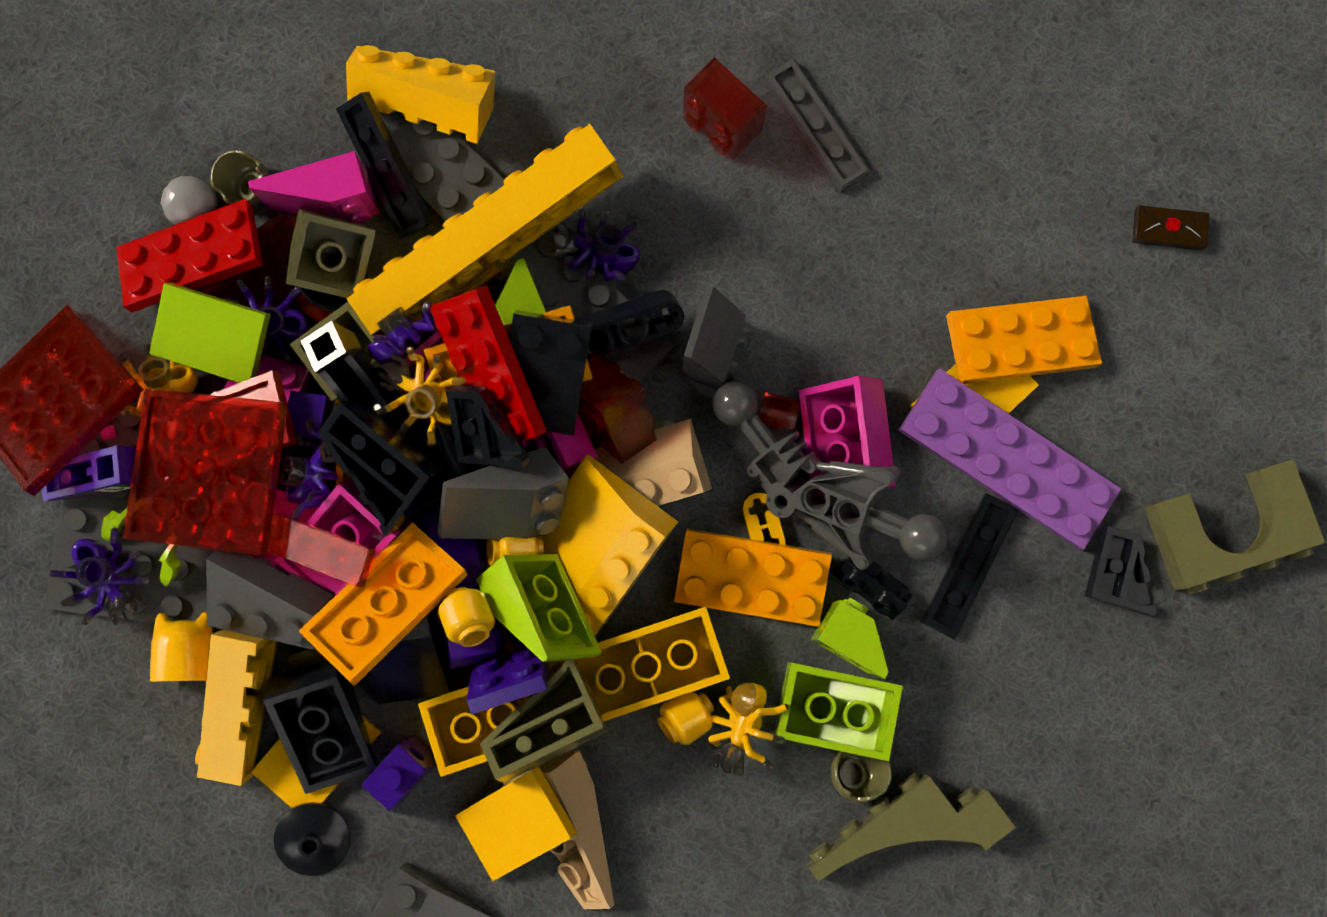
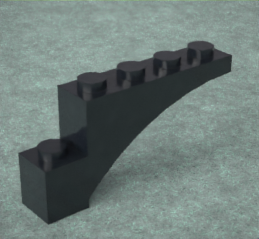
M330 321L301 340L314 372L321 376L341 402L360 398L425 452L413 424L411 426L405 425L409 415L404 404L392 411L386 410V405L400 397L398 391L387 373L368 364L355 333ZM439 481L413 514L412 518L417 519L441 504L442 487Z

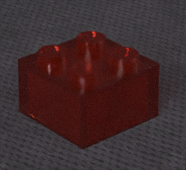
M715 57L684 87L683 114L685 116L683 118L685 122L696 132L702 130L710 138V145L720 155L728 154L734 160L762 132L767 105Z
M598 353L588 360L593 379L583 381L578 415L586 432L622 464L657 440L652 426L655 424V419L645 405L644 398L646 397V392L641 383L635 378L629 379L616 362L610 363Z

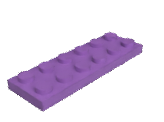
M942 369L935 371L898 430L1079 550L1085 549L1121 490L1120 487Z

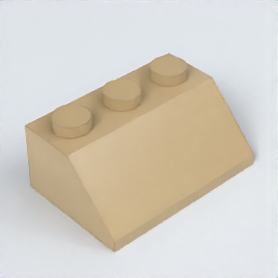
M691 419L594 448L598 456L595 459L657 506L712 489Z

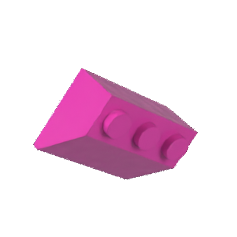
M855 376L798 390L804 441L807 443L805 447L806 454L814 452L815 456L824 463L840 461L876 467L894 466L883 379ZM816 470L813 473H808L809 480L823 471ZM896 481L886 488L896 487ZM818 489L819 496H825V494Z

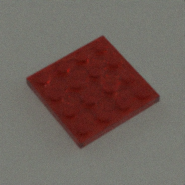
M66 305L0 369V459L22 489L33 496L43 489L144 390L77 311L69 305Z
M145 389L123 538L267 556L288 404L277 401Z

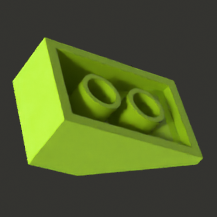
M558 554L503 555L476 579L480 590L487 598L494 617L542 662L597 657L602 653Z
M787 662L779 706L785 704L787 710L777 714L773 735L784 740L889 761L903 686Z

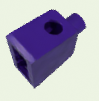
M416 734L411 735L391 751L363 782L362 786L388 811L394 812L435 767L436 761L432 749ZM411 751H413L414 753H416V754L420 757L421 760H419L418 758H416V757L411 753Z

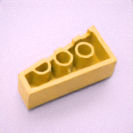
M371 45L356 46L346 62L347 101L361 92H370L380 112L390 114L398 111L402 113L405 120L416 124L426 120L437 124V131L450 135L453 130L465 133L467 141L478 144L494 109V70L484 69L476 64L461 65L450 63L443 58L428 59L417 57L409 52L395 53L379 50Z
M225 629L211 634L201 741L195 756V764L198 765L197 778L242 786L253 778L251 771L255 768L266 709L263 697L267 681L272 676L277 641Z

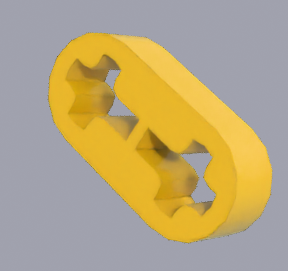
M754 493L750 495L742 507L749 538L764 541L762 530L767 528L771 539H778L779 544L786 545L779 517H776L767 510L764 513L766 524L760 526L758 516L756 514L750 515L749 509L754 506V500L759 499L761 505L766 504L767 494Z

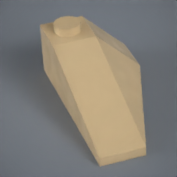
M580 751L566 752L539 767L575 827L577 834L549 851L556 855L560 861L558 873L583 909H610L614 906V899L594 783ZM525 773L503 783L504 786L519 778L520 776L524 775Z

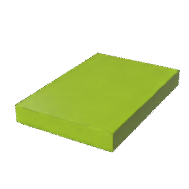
M164 283L149 354L241 383L257 376L271 314L173 283Z

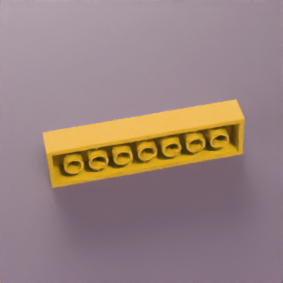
M591 124L584 128L579 126L571 130L564 137L565 142L554 150L548 148L539 153L533 160L534 164L523 172L522 170H517L506 177L503 181L504 186L494 193L486 192L474 201L472 209L463 215L461 213L453 215L443 224L444 229L433 237L432 235H427L418 240L413 245L414 250L405 257L399 256L389 261L383 267V273L374 279L368 278L357 284L353 289L355 293L346 299L369 333L374 337L383 338L409 319L413 322L421 320L423 312L430 309V306L460 295L622 179L624 175L615 158Z
M706 607L599 642L598 645L602 652L597 657L574 659L578 663L604 721L730 679ZM566 660L549 661L548 680L563 666L562 664ZM469 686L418 703L440 777L486 762L487 759L480 743L532 695L475 714L471 713L466 701Z

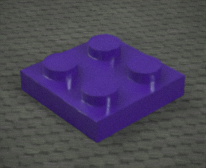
M522 646L511 655L500 659L491 657L480 661L472 668L466 701L471 713L475 714L547 690L549 661L542 662L526 646Z

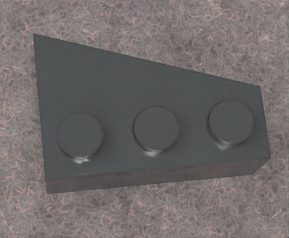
M230 539L206 558L208 626L314 650V647L300 634L299 630L334 598L333 594L294 573L288 576L270 566L271 561L262 556L256 559L238 549L240 544Z

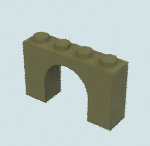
M1294 459L1245 474L1259 510L1260 529L1253 544L1241 553L1227 552L1216 546L1208 538L1190 493L1144 507L1174 590L1187 589L1189 594L1201 592L1211 588L1209 581L1221 578L1223 583L1231 582L1245 577L1243 570L1256 566L1257 572L1274 568L1280 565L1279 558L1290 555L1291 560L1304 558L1314 554L1312 547L1325 543Z

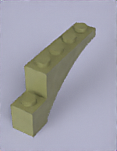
M913 773L898 785L901 791L892 798L888 799L887 796H883L868 808L871 814L861 822L853 819L839 830L841 835L839 839L831 845L824 842L817 846L809 854L811 860L806 865L819 882L838 868L866 854L890 846L918 841L947 840L976 843L982 849L988 850L1016 827L988 790L982 787L975 790L974 787H970L956 797L957 805L953 807L930 776L923 773L918 777L916 773Z

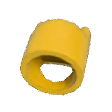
M202 612L195 621H171L166 613H159L157 615L151 641L150 682L207 680L211 634H213L212 626H208L207 612Z

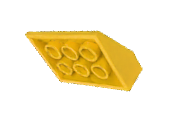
M587 454L568 481L559 528H556L549 534H540L536 537H541L543 541V554H558L592 632L596 637L675 528L678 521Z

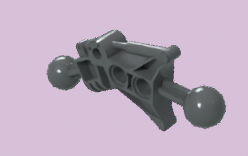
M728 381L718 388L713 396L712 409L717 419L723 424L739 426L760 453L757 458L750 462L751 465L747 468V474L752 478L758 476L762 481L760 485L767 493V508L773 515L786 518L794 513L811 525L812 531L849 556L860 570H865L875 561V555L870 542L872 528L899 539L904 553L914 561H932L944 553L948 545V531L943 522L934 515L920 514L907 519L878 507L885 488L899 479L901 472L898 467H876L840 461L824 463L815 456L814 452L804 455L802 452L807 445L806 441L798 445L795 444V440L799 436L798 431L789 434L779 441L775 439L756 414L758 410V397L754 389L747 383ZM816 470L823 471L808 482L799 477L803 471L807 473H813ZM818 489L825 494L826 501L819 496ZM851 503L857 506L860 515L852 510Z

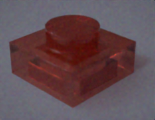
M765 392L759 418L770 427L794 430L800 401Z

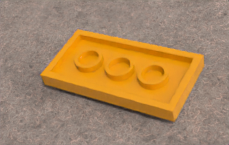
M1087 296L950 311L946 315L959 381L963 384L1097 368L1102 364Z
M412 522L310 619L299 632L355 686L467 576V573L461 565Z
M686 528L674 602L819 627L832 554L830 552Z

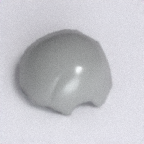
M180 176L171 180L163 189L160 202L165 217L173 225L214 211L218 205L213 188L207 182L193 176Z

